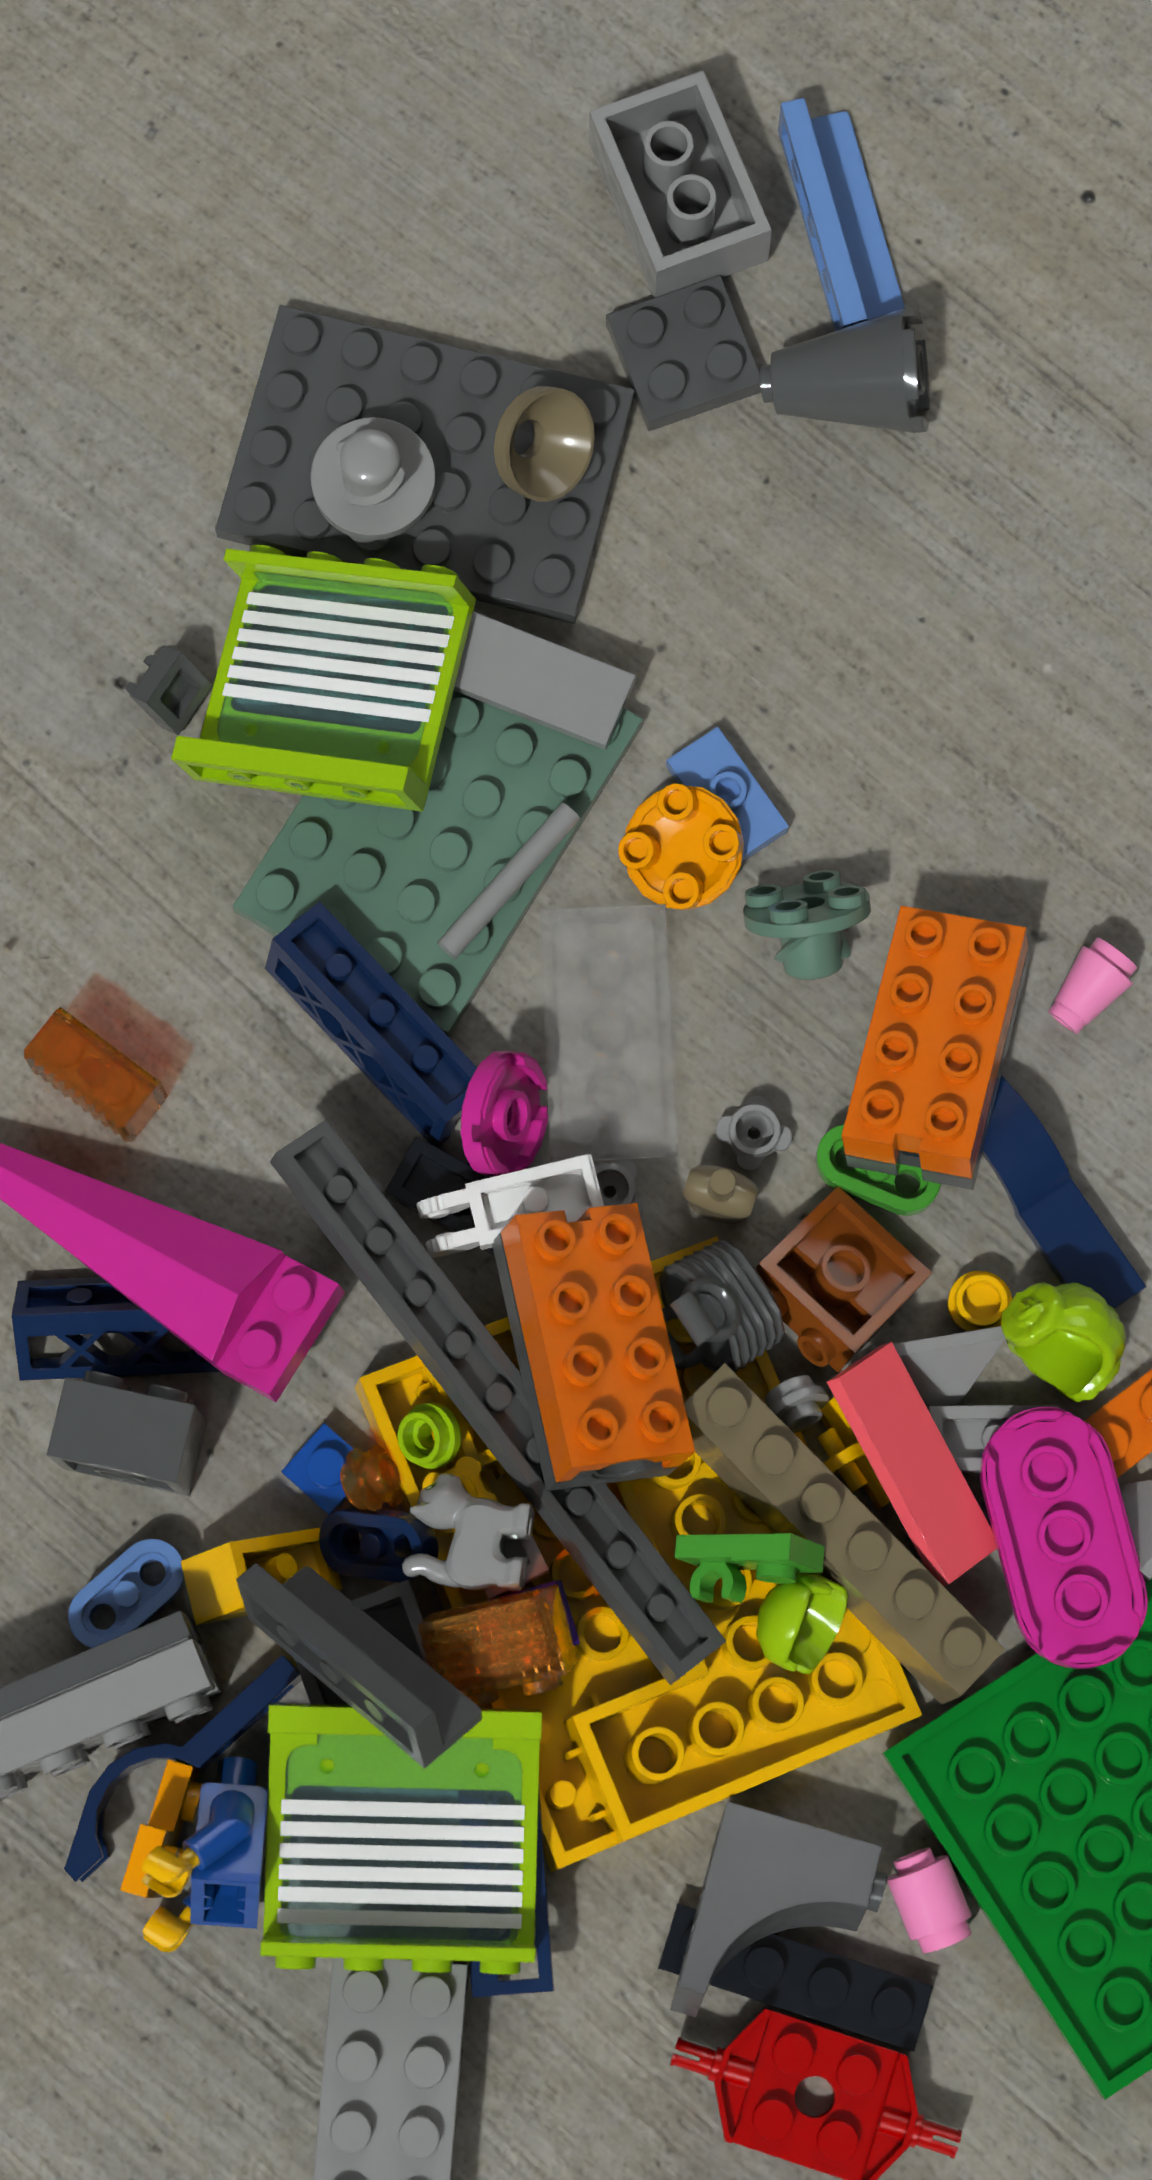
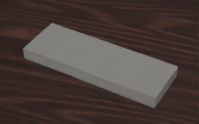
M425 605L422 612L449 616V610L443 607ZM473 611L454 691L606 750L634 686L636 675ZM417 625L414 631L444 634L445 628ZM409 643L407 649L439 653L441 648ZM405 661L400 663L401 668L435 672L436 665Z

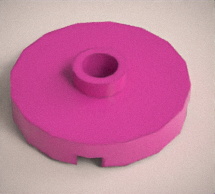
M511 1050L492 1052L480 1062L469 1081L462 1105L460 1132L464 1154L470 1166L484 1177L491 1178L526 1169L533 1162L542 1145L548 1123V1107L540 1105L539 1090L547 1091V1082L537 1060L527 1053Z

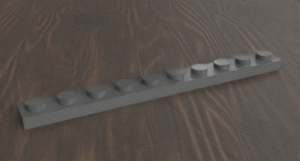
M324 1120L277 1151L270 1160L271 1165L528 1501L533 1505L668 1684H673L726 1642L725 1638L695 1599L691 1597L685 1586L606 1484L546 1491L521 1373L329 1123Z

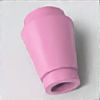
M1097 937L1089 948L1082 946L1054 1000V1004L1047 1012L1064 1027L1078 1035L1085 1025L1087 1026L1133 985L1129 979L1137 970V966L1114 946Z

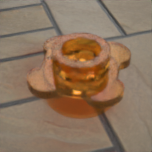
M374 1444L368 1448L367 1452H362L357 1448L348 1452L347 1462L340 1471V1480L345 1495L355 1507L360 1510L376 1511L382 1508L383 1503L387 1502L390 1506L394 1507L402 1502L403 1492L400 1487L399 1470L383 1447Z

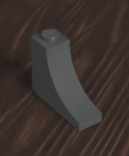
M727 1801L717 1829L670 2010L696 2017L704 1995L718 1972L741 1950L768 1935L806 1926L836 1927L857 1932L866 1910L877 1913L882 1901L888 1875L877 1870L882 1846Z

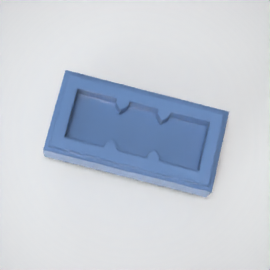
M719 727L711 730L666 760V767L678 784L705 788L724 799L737 816L744 839L742 862L788 832V824Z

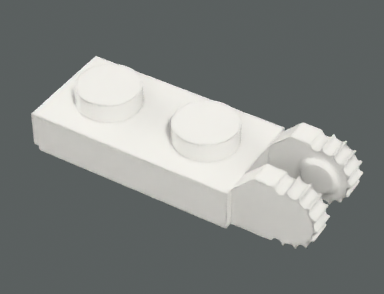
M591 1154L466 1183V1189L427 1198L416 1204L421 1219H438L466 1208H471L475 1228L454 1233H443L426 1242L429 1255L435 1258L468 1251L477 1246H480L481 1250L492 1248L494 1239L515 1215L565 1210L567 1222H576L588 1208L604 1206Z

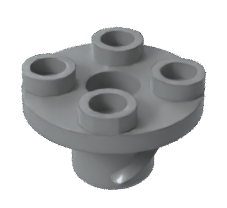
M374 417L348 422L327 436L314 456L311 467V487L319 511L333 527L349 535L352 540L359 543H370L375 540L387 539L407 531L424 516L435 498L436 477L430 451L414 431L399 422Z

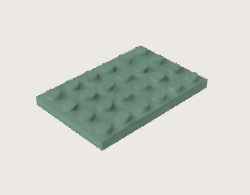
M412 624L409 630L414 631L417 625ZM401 642L397 648L407 649L409 643ZM389 660L386 666L400 667L401 661ZM379 677L375 682L376 684L430 690L431 684ZM453 691L424 811L419 812L303 795L233 904L234 912L276 936L320 901L436 1025L450 1037L643 727V719L624 708L606 750H603ZM367 695L364 699L367 702L425 709L427 704L424 702ZM355 713L348 726L411 735L420 730L422 722ZM561 803H565L572 808L580 817V821L456 960L448 956L437 945L438 940Z

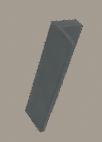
M255 1563L236 1579L248 1619L424 1769L482 1720L483 1716L479 1706L312 1568L303 1567L281 1584Z

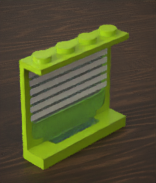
M252 545L250 551L226 548L223 560L241 578L200 738L177 735L171 760L197 781L423 812L476 602L475 597L458 578V574L448 568L437 565H424L421 571L400 569L396 564L378 558H367L363 564L347 563L334 555L318 551L308 552L306 558L287 556L282 551L265 545Z
M271 1703L268 1716L270 1758L263 1938L260 1942V1956H275L276 1968L296 1970L316 1968V1957L343 1958V1969L352 1971L384 1970V1959L412 1960V1971L426 1973L452 1972L453 1961H480L481 1973L519 1974L521 1962L535 1963L538 1792L542 1711L540 1709L481 1708L482 1720L424 1769L350 1705Z

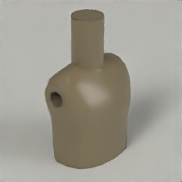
M700 1165L692 1168L683 1191L688 1206L702 1217L725 1224L741 1223L752 1213L758 1194L756 1184L748 1177L729 1168L715 1165Z

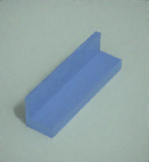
M805 98L781 103L778 133L834 331L905 308L849 114L846 111H841L810 119Z

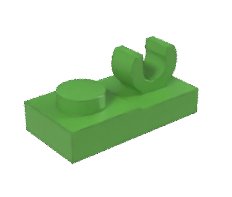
M792 1533L676 1535L674 1558L698 1566L690 1580V1594L692 1598L705 1603H713L715 1583L718 1579L722 1578L721 1598L735 1603H742L746 1594L747 1584L740 1570H756V1579L764 1582L795 1583L796 1573H823L825 1546Z

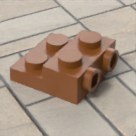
M838 1186L755 1268L781 1310L783 1322L799 1336L797 1345L803 1356L814 1365L820 1367L829 1364L838 1373L879 1332L884 1324L932 1274L926 1266Z

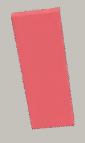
M889 1342L880 1345L827 1381L926 1569L943 1586H946L995 1551L997 1547L993 1531L893 1343Z

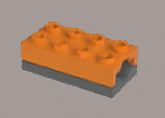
M900 906L841 1135L847 1166L898 1176L900 1164L922 1169L923 1181L974 1190L1029 963L1026 927Z
M638 1204L590 1207L576 1222H567L565 1210L515 1215L494 1239L492 1246L546 1491L668 1476L695 1453V1448Z

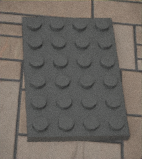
M279 305L215 528L217 538L249 546H270L282 551L286 555L306 558L308 552L318 551L334 555L343 562L363 564L367 558H378L392 562L399 566L400 569L421 571L424 565L442 566L456 572L459 576L458 578L477 601L575 624L634 403L635 389ZM538 386L559 387L575 393L584 401L594 423L595 440L593 454L585 474L569 493L550 502H538L528 499L506 486L499 476L494 457L495 432L504 411L517 396L528 389ZM362 418L390 419L414 431L429 449L435 468V498L424 516L407 531L391 538L375 540L370 543H359L352 540L349 535L333 527L319 511L311 487V467L314 456L322 442L340 426ZM530 420L523 422L515 433L514 447L518 454L526 452L533 441L534 428Z

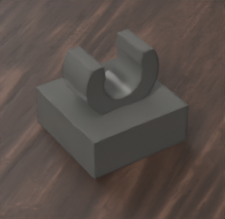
M164 645L158 655H148L143 661L149 668L139 683L136 685L133 682H129L125 688L130 697L162 729L179 736L213 685L180 651Z

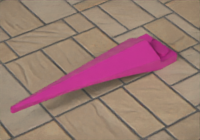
M0 1143L1 1201L104 1279L220 1372L275 1403L278 1401L344 1296L345 1291L339 1283L286 1256L282 1250Z

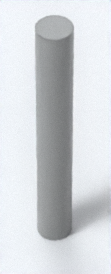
M561 803L438 940L437 945L448 956L456 960L580 821L578 814L565 803Z

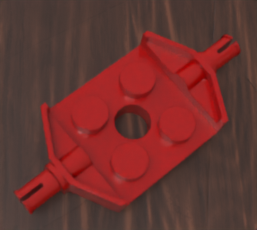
M763 2008L724 2048L717 2047L714 2050L681 2039V2037L677 2038L674 2048L697 2056L699 2060L673 2053L670 2065L708 2076L707 2080L714 2083L725 2142L735 2143L844 2180H877L909 2147L915 2148V2146H919L950 2156L952 2159L956 2156L957 2146L933 2139V2136L936 2135L960 2143L962 2130H956L926 2120L923 2114L918 2113L908 2056L903 2053ZM811 2076L824 2078L830 2084L833 2092V2101L830 2108L817 2116H809L802 2113L795 2103L797 2086L802 2080Z

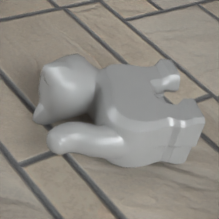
M440 1474L434 1483L421 1490L417 1505L410 1507V1513L425 1525L434 1529L445 1530L454 1528L455 1534L447 1560H439L428 1554H413L405 1558L402 1564V1570L406 1576L422 1575L440 1585L455 1588L462 1587L469 1590L485 1589L494 1586L501 1590L521 1591L524 1588L528 1557L506 1559L503 1555L506 1539L531 1540L535 1515L533 1505L520 1503L512 1507L491 1499L473 1497L462 1485L460 1477L452 1474Z

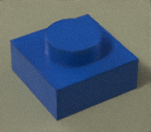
M324 1423L284 1467L281 1473L323 1511L330 1515L337 1511L374 1467Z

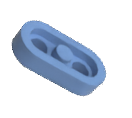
M145 1539L133 1544L73 1598L68 1612V1622L73 1635L82 1644L94 1648L143 1627L182 1591L185 1579L180 1562L184 1560L181 1554L169 1543L158 1539ZM151 1562H160L164 1565L166 1571L164 1580L155 1586L146 1585L142 1577L144 1568ZM101 1606H111L116 1614L114 1624L105 1630L97 1629L93 1623L94 1612Z

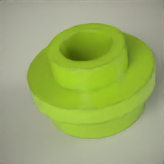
M428 1402L415 1406L403 1418L398 1428L397 1437L401 1452L410 1462L421 1467L435 1469L446 1466L453 1461L459 1451L461 1433L458 1422L453 1413L442 1404Z

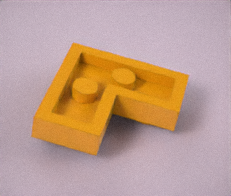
M167 1760L149 1822L139 1826L120 1891L144 1898H161L160 1894L142 1884V1878L146 1875L142 1870V1865L150 1852L157 1846H162L178 1857L184 1852L183 1848L176 1846L183 1822L194 1823L198 1816L202 1784L196 1782L199 1768Z

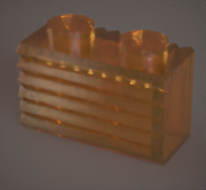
M59 1007L24 1049V1058L35 1075H41L44 1082H50L55 1090L60 1089L64 1097H70L75 1105L80 1104L84 1112L91 1113L94 1120L100 1119L103 1126L110 1127L114 1135L120 1134L124 1142H132L137 1138L168 1097L158 1079L62 1007Z
M558 1585L431 1613L418 1624V1631L422 1637V1646L425 1649V1659L429 1666L479 1707L500 1699L498 1690L522 1685L525 1695L544 1693L559 1688L564 1684L562 1676L567 1675L578 1664Z

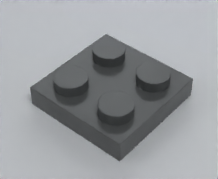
M721 275L606 314L607 329L630 387L635 389V400L648 432L761 393L759 370Z

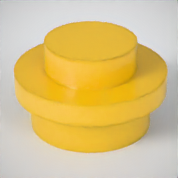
M972 1271L961 1276L950 1289L947 1300L948 1312L955 1325L964 1332L999 1327L1002 1322V1312L1010 1304L1012 1295L1007 1284L999 1276L987 1271Z

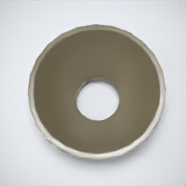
M538 386L526 390L511 402L499 420L494 439L495 464L499 476L506 486L528 499L538 502H550L563 497L579 483L589 466L595 440L594 423L584 401L575 393L559 387ZM530 420L534 428L533 441L526 452L518 454L514 447L515 433L523 422Z

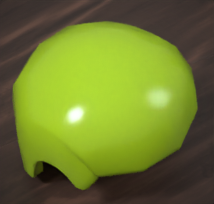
M796 1573L795 1583H778L767 1593L758 1611L756 1636L764 1656L785 1670L792 1672L796 1670L804 1674L813 1672L827 1654L839 1631L848 1601L846 1588L816 1573Z

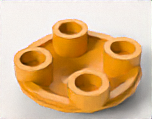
M671 784L655 792L637 807L626 827L625 836L622 837L619 843L618 854L621 862L627 867L630 879L643 896L664 908L691 910L711 904L730 888L742 865L744 839L739 820L724 799L703 787Z

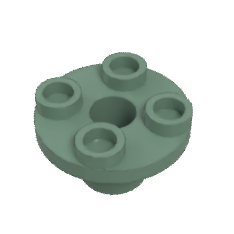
M821 870L804 875L803 884L786 887L776 884H763L751 887L745 892L746 905L743 908L745 927L750 932L765 937L780 938L781 949L776 953L774 959L783 963L784 970L789 976L801 980H817L838 972L843 966V959L850 957L851 949L847 937L842 930L865 920L871 913L870 895L864 887L841 883V876L837 871Z

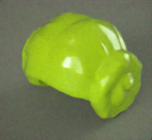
M1045 1282L1036 1283L1027 1287L1022 1292H1017L1008 1307L1002 1312L1001 1330L1010 1351L1018 1356L1032 1373L1054 1386L1064 1398L1074 1402L1094 1399L1099 1391L1105 1390L1108 1384L1114 1380L1115 1375L1119 1373L1126 1341L1124 1326L1120 1322L1119 1315L1114 1308L1108 1305L1106 1300L1092 1288L1074 1282L1056 1287Z

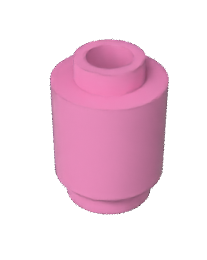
M927 1847L902 1856L893 1862L897 1872L887 1878V1884L909 1939L918 1941L922 1953H930L951 1946L972 1934L967 1919L972 1914L948 1855L934 1857L931 1848Z

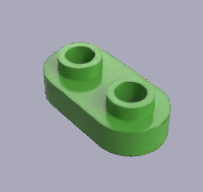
M844 1124L832 1128L822 1137L817 1148L815 1162L820 1177L830 1187L835 1189L838 1186L848 1195L903 1216L919 1214L929 1208L934 1202L941 1184L923 1181L921 1168L900 1164L898 1176L902 1174L911 1175L918 1183V1190L913 1194L906 1195L899 1192L895 1186L897 1175L860 1168L843 1170L837 1165L835 1156L844 1150L841 1136Z

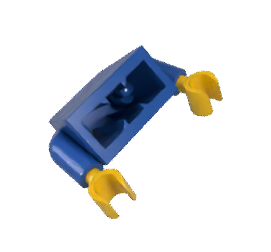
M227 1757L219 1760L216 1783L208 1782L201 1784L196 1833L183 1842L184 1852L178 1857L162 1846H157L143 1862L142 1870L146 1875L142 1878V1884L164 1897L174 1898L179 1895L191 1876V1893L182 1899L185 1909L179 1917L161 1905L143 1928V1938L162 1952L176 1951L194 1924L257 1929L267 1823L268 1789L256 1786L258 1765L251 1759Z

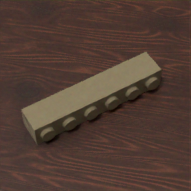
M725 1363L684 1402L697 1455L774 1533H792L825 1546L823 1573L816 1574L846 1588L848 1592L847 1608L941 1705L960 1697L1005 1651L1001 1644Z

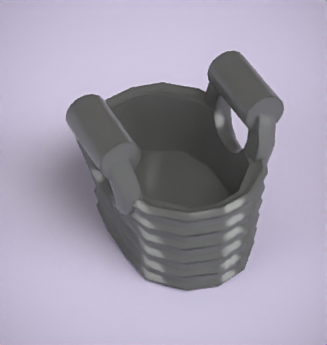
M716 1241L710 1246H703V1250L694 1251L692 1255L684 1256L683 1259L674 1261V1264L664 1267L659 1278L661 1298L665 1306L662 1308L665 1324L669 1320L679 1319L696 1344L695 1349L691 1353L684 1355L667 1329L676 1369L692 1368L702 1363L707 1369L716 1372L725 1363L736 1374L738 1369H744L747 1363H753L755 1357L763 1356L764 1350H771L773 1344L780 1343L784 1334L781 1310L765 1282L742 1250L727 1241Z

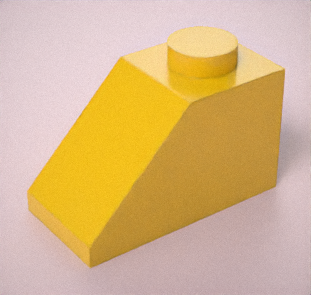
M321 1527L232 1541L180 1561L195 1624L199 1625L247 1616L236 1579L255 1563L281 1584L303 1567H310L338 1591L343 1590L339 1574L327 1565L321 1554L319 1546Z

